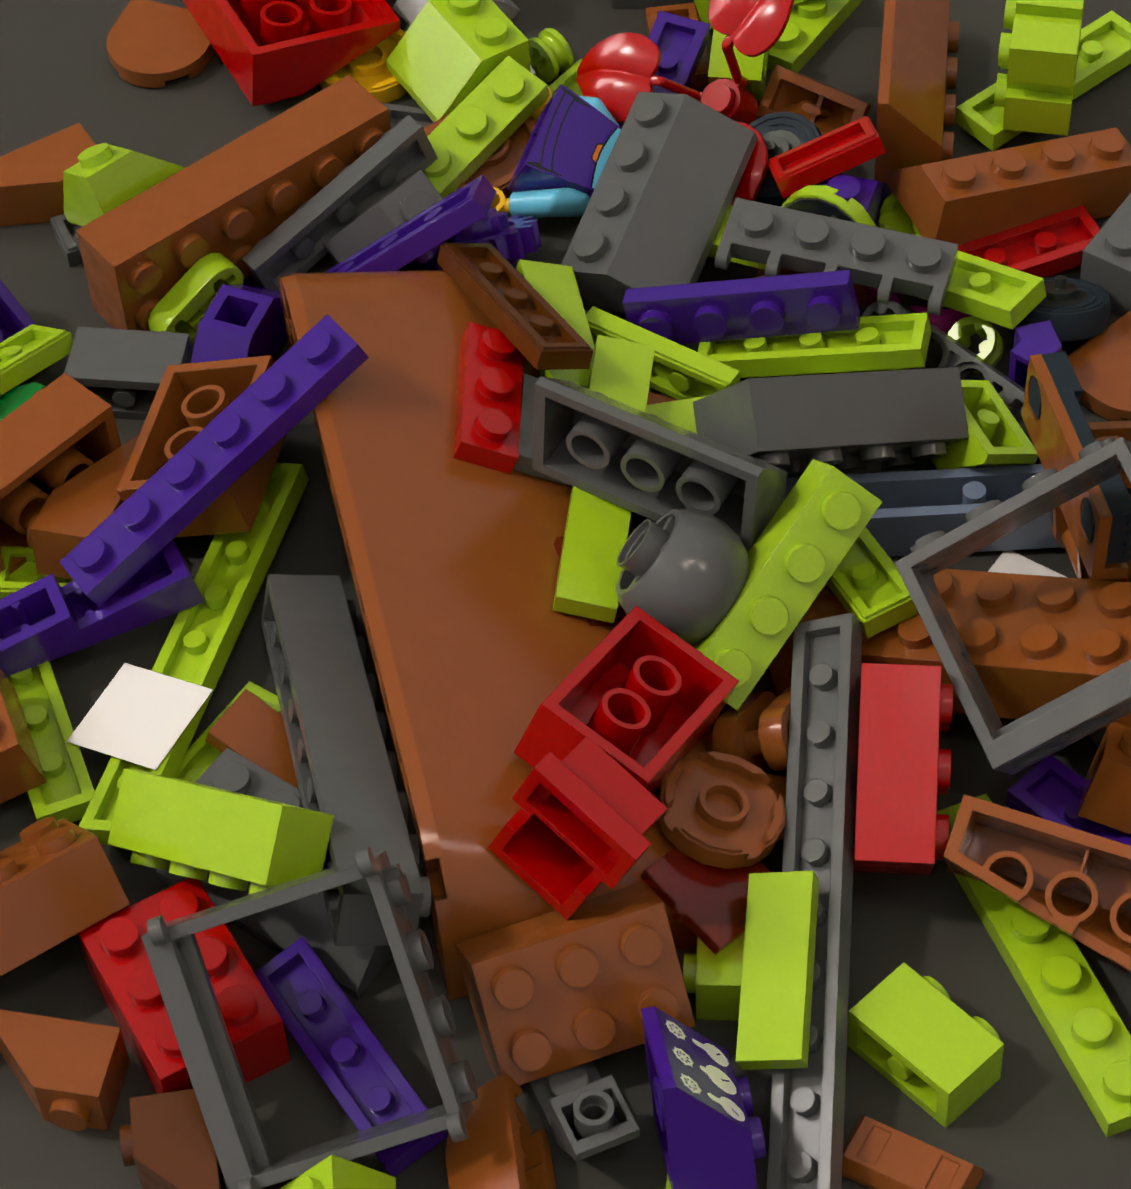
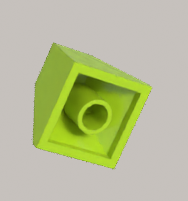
M108 143L91 146L78 155L79 162L63 171L64 215L69 223L83 227L186 167L133 150L109 145Z

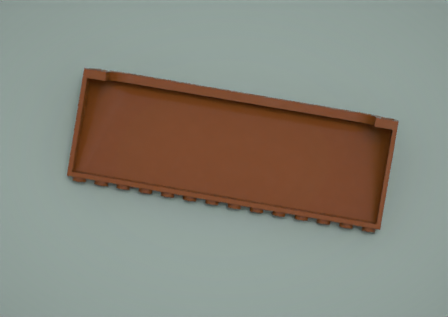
M444 270L293 273L289 276L279 277V290L288 349L295 345L328 314L369 357L311 412L415 831L419 840L425 877H428L430 881L431 913L435 943L449 1000L469 995L454 943L555 911L548 902L488 847L503 826L521 809L512 797L533 770V767L514 754V751L537 709L544 699L624 619L626 613L619 602L614 623L552 611L572 490L571 485H563L516 470H512L511 474H507L453 458L461 337L469 321L490 328H497ZM523 356V375L527 374L540 378L539 370H536ZM631 512L628 538L635 530L633 520L638 519V515L635 512ZM710 730L688 753L683 763L687 760L696 759L699 753L708 752L707 737ZM658 787V788L654 791V793L652 794V795H654L655 797H656V794H657V791H658L659 787ZM657 821L645 835V838L652 844L627 875L612 890L603 883L587 899L589 900L643 882L663 901L675 949L678 950L697 945L698 928L745 929L749 874L756 873L754 867L724 869L701 864L681 853L663 834Z

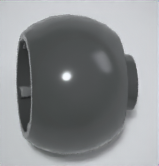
M690 508L673 509L663 515L656 523L650 519L643 521L627 539L617 558V565L622 568V572L616 585V593L626 615L635 606H638L688 644L694 645L707 637L718 626L736 602L749 576L750 560L747 550L738 535L721 519L707 512Z

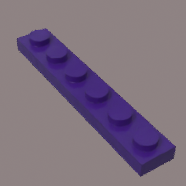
M327 314L59 563L86 596L100 607L369 358L367 354Z

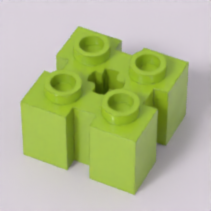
M1006 0L1003 28L1012 29V33L1001 32L998 66H1000V69H1008L1007 74L998 73L994 106L1004 107L1003 129L1068 136L1085 0Z

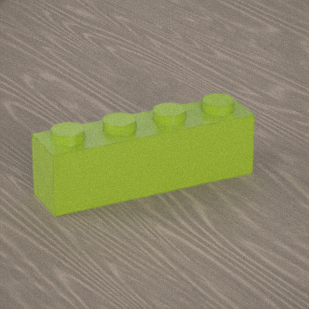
M812 459L749 550V576L736 602L724 619L707 637L691 645L739 680L738 685L726 702L737 711L883 502L832 465Z
M124 768L107 844L132 850L130 863L162 870L169 869L168 873L207 880L210 871L208 883L212 885L247 891L250 881L248 894H253L323 871L334 815L173 777Z

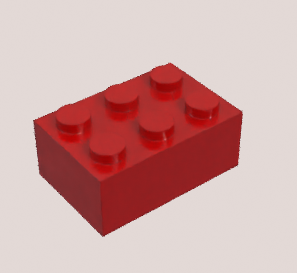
M635 606L544 699L517 745L514 754L533 768L550 751L562 761L588 735L653 794L674 764L686 757L711 729L738 685L739 680L641 608Z
M862 663L853 872L931 875L935 860H945L943 856L948 844L949 815L936 814L937 795L947 796V791L950 788L951 749L938 748L939 731L949 732L950 723H952L953 684H941V666Z
M188 878L104 918L78 933L88 972L117 1025L121 1028L122 1034L156 1094L193 1089L141 936L148 932L147 920L163 915L164 921L168 922L214 907L199 879ZM226 924L194 933L245 1082L248 1083L290 1062L282 1018Z

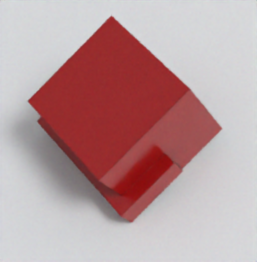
M587 735L562 761L550 751L533 768L512 797L521 809L503 826L488 848L568 920L603 883L612 890L627 875L652 844L645 838V835L667 810V807Z

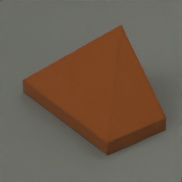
M775 65L759 104L757 116L763 117L766 114L783 111L801 114L816 125L822 135L859 118L867 117L871 104L846 91Z

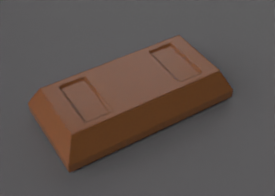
M862 1114L859 1116L843 1145L842 1176L870 1189H976L985 1172L984 1169Z

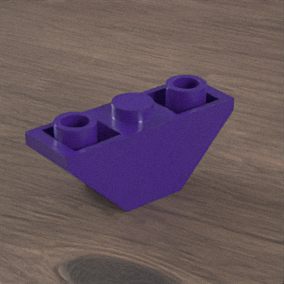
M222 285L198 325L191 363L272 355L274 358L286 337L280 292L255 285Z

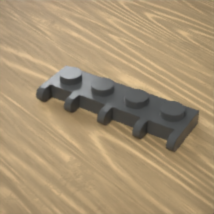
M736 198L717 249L715 268L727 270L733 257L766 264L764 277L779 276L781 268L803 273L850 270L853 283L878 288L877 303L889 305L892 293L897 292L928 299L927 313L939 316L957 261L958 244Z

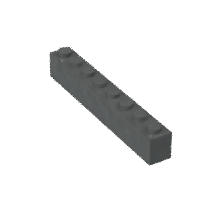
M268 574L261 626L302 805L306 809L334 815L323 870L356 860L355 852L367 847L371 848L372 854L386 850L391 866L400 864L401 871L405 873L408 880L412 902L405 905L412 929L415 931L418 929L420 917L429 916L431 909V886L429 878L420 877L418 872L420 858L419 840L417 834L408 833L407 795L405 792H397L396 754L394 751H386V717L383 711L375 710L376 681L373 673L365 672L366 644L363 636H356L355 602L354 600H346L340 575ZM366 878L322 891L335 946L389 945Z

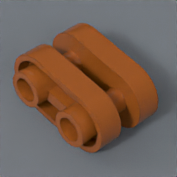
M791 687L786 688L778 697L770 691L749 694L738 711L730 706L717 718L713 730L709 732L707 751L739 756L761 769L768 764L774 771L787 770Z

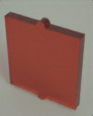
M675 847L647 867L640 878L672 910V918L678 922L683 921L717 955L745 933L749 874L771 872L760 861L752 866L733 869L704 865L681 853Z

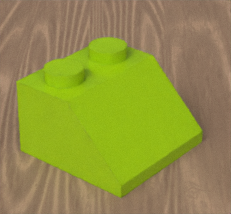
M428 0L386 60L387 69L433 122L450 114L507 56H510L531 72L529 40L492 0Z

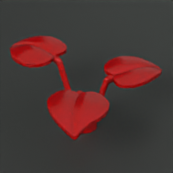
M710 0L708 15L711 26L719 33L727 35L722 42V50L732 80L717 79L707 85L703 92L696 91L667 78L656 76L655 74L661 62L660 48L651 39L632 32L612 35L592 47L578 67L576 81L583 96L601 99L617 123L625 122L637 93H653V85L676 94H687L754 131L758 140L730 205L733 206L736 198L755 201L765 178L768 166V149L761 133L749 125L756 119L758 102L751 92L744 89L748 84V79L742 76L733 47L735 45L739 52L748 57H757L771 49L780 39L787 26L794 0Z

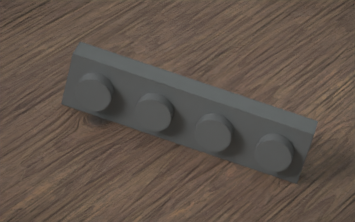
M411 116L405 117L393 129L385 132L378 142L351 165L342 169L338 176L314 197L304 202L293 215L272 233L262 238L242 258L258 286L280 292L279 277L289 276L293 273H306L328 254L322 245L405 179L420 170L424 171L437 160L438 157L423 127Z

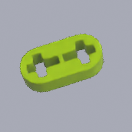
M219 252L203 256L156 304L148 319L149 330L189 334L192 345L196 339L198 325L221 286L244 284V276L241 270Z

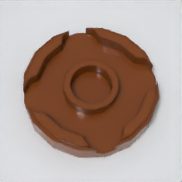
M716 751L699 753L696 759L687 760L684 763V758L677 761L662 779L656 794V798L667 807V810L658 819L663 834L681 853L701 864L724 869L752 866L769 856L785 827L786 807L781 793L777 798L775 791L769 786L771 779L761 768L739 756Z

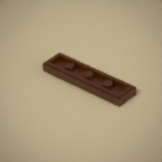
M491 243L441 244L437 263L536 370L589 369L594 350Z

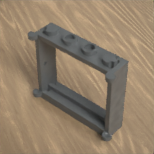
M1109 437L1106 440H1097L1087 445L1079 452L1080 460L1059 472L1057 469L1052 468L1031 476L1021 485L1023 489L1021 493L1002 503L1000 500H992L975 507L966 514V523L948 533L936 531L915 541L916 545L910 547L912 553L895 562L993 770L1013 775L1130 714L1131 659L1003 726L936 587L933 575L1122 471H1125L1131 483V442L1123 437L1116 440L1114 437Z
M367 847L355 852L356 860L168 922L164 921L163 915L147 920L148 932L142 935L141 938L228 1189H261L298 1177L331 1154L346 1160H352L447 1129L454 1143L469 1138L465 1123L474 1110L472 1101L478 1099L475 1087L477 1083L468 1061L465 1059L458 1062L449 1037L456 1034V1024L451 1006L444 994L435 996L427 970L434 968V960L429 942L422 929L415 931L412 929L405 905L412 902L409 883L405 873L401 871L400 864L391 866L386 850L372 854L371 848ZM366 878L443 1105L272 1159L194 933Z

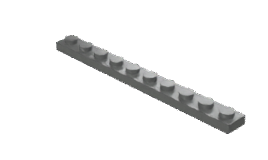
M853 613L799 622L794 629L782 872L813 870L819 878L808 1068L772 1070L767 1189H842L863 628L862 623Z

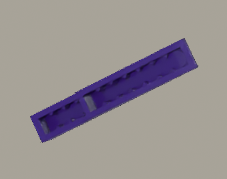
M174 539L100 607L86 596L75 581L60 587L53 574L0 599V668L6 677L204 603L202 594Z

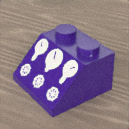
M655 1006L641 1008L653 1119L671 1188H757L755 1159L766 1158V1147L759 1116L751 1117L753 1116V1103L747 1076L735 1077L728 1051Z

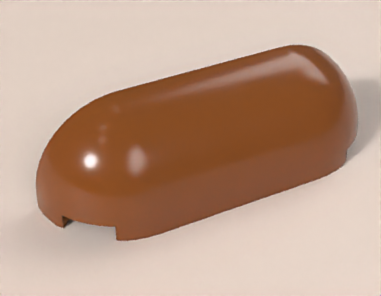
M506 1074L497 1076L480 1086L476 1090L478 1099L472 1101L474 1110L465 1123L469 1138L454 1143L450 1135H448L446 1168L449 1189H556L551 1149L545 1129L541 1127L532 1131L527 1118L515 1101V1098L523 1092L522 1089Z

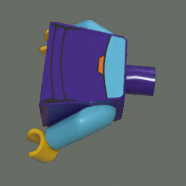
M562 84L552 95V91L548 87L550 96L532 114L537 123L507 187L512 192L510 198H505L503 191L493 187L496 194L490 208H496L497 213L507 212L508 218H510V214L512 216L523 215V218L528 216H534V218L582 217L622 129L601 99L577 95Z

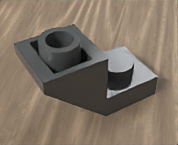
M593 1061L526 1083V1087L552 1140L576 1162L640 1137V1129L613 1076L609 1075L601 1078Z

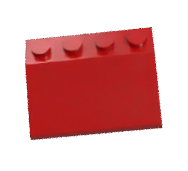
M182 0L252 107L271 104L279 100L304 94L400 30V19L386 0Z

